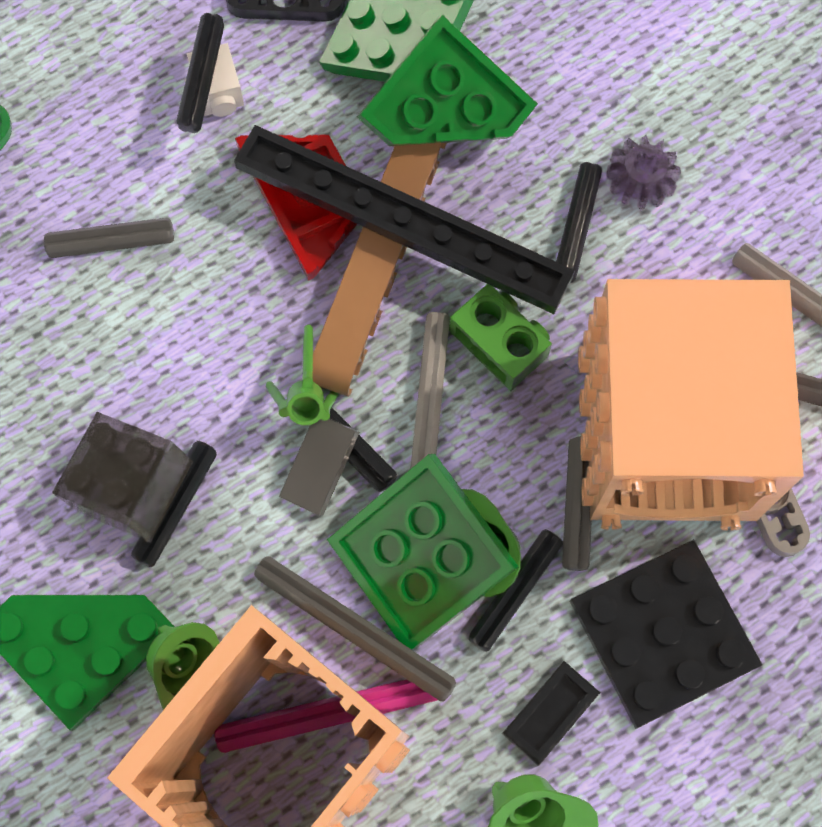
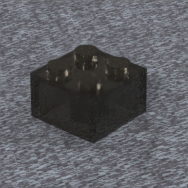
M96 412L52 494L76 511L150 543L193 461L171 440Z

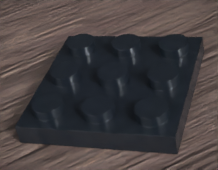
M694 539L570 600L635 729L763 665Z

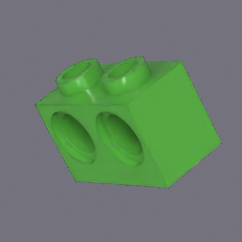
M486 284L450 317L449 332L499 381L512 391L548 358L552 343L549 341L550 336L540 323L535 320L529 322L518 311V305L510 294L502 290L498 292L493 286ZM481 314H491L497 318L498 323L493 326H484L476 318ZM512 344H522L528 348L530 353L524 357H516L508 351L507 347Z

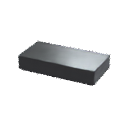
M330 418L326 421L320 419L318 422L310 425L279 497L318 516H323L360 432Z

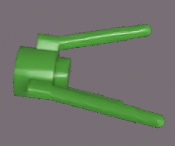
M309 324L304 327L302 381L294 383L289 388L287 399L284 398L273 382L268 381L266 383V389L279 407V415L281 417L289 416L296 424L303 426L312 425L320 419L328 420L330 418V409L338 397V393L330 391L324 400L321 387L313 382V327Z

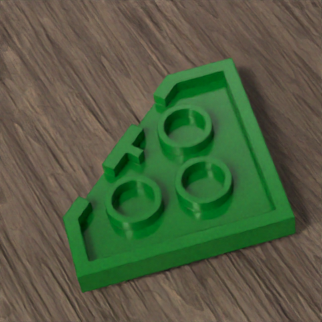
M441 15L358 114L357 118L388 146L496 140L512 137L538 103L448 19Z
M11 595L0 606V655L69 730L73 731L146 661L149 647L159 635L158 628L163 625L175 626L145 595Z

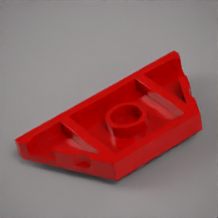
M240 135L235 138L239 151L249 135ZM279 135L346 166L329 135H307L303 138H297L293 135ZM253 176L308 281L315 278L357 224Z

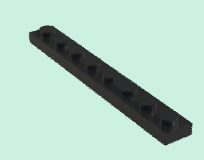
M254 125L234 159L236 169L549 313L555 314L573 278L575 270L257 125Z

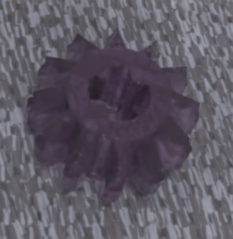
M646 134L641 138L638 145L631 138H628L624 142L622 149L616 148L612 152L611 164L607 167L606 177L612 181L609 188L611 195L624 192L621 200L623 206L629 204L633 198L637 200L639 211L646 208L648 199L652 205L658 208L663 204L665 197L670 198L675 193L677 188L676 181L679 180L681 175V167L674 165L677 159L676 151L663 152L665 147L664 139L656 145H652Z

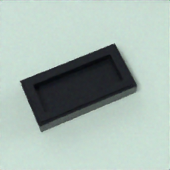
M563 661L502 734L539 766L601 692Z

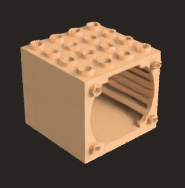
M607 279L602 297L594 298L593 314H589L588 330H584L583 346H579L578 350L579 373H586L584 389H580L579 413L580 417H587L588 419L586 421L585 433H581L580 455L581 461H589L587 476L582 479L581 498L582 506H590V520H602L601 528L609 530L611 524L612 530L622 528L621 520L721 521V530H728V527H731V530L741 529L740 521H757L804 477L790 280Z
M251 605L107 779L162 827H228L210 804L204 791L200 765L207 757L200 750L261 676L270 681L275 674L295 673L306 675L325 683L333 694L342 698L339 703L344 710L356 717L351 723L355 736L369 741L370 754L362 764H346L344 768L352 776L311 826L345 827L341 824L346 816L349 818L351 815L358 814V812L361 813L379 789L372 783L381 772L386 774L393 773L409 753L410 749L404 743L410 736Z

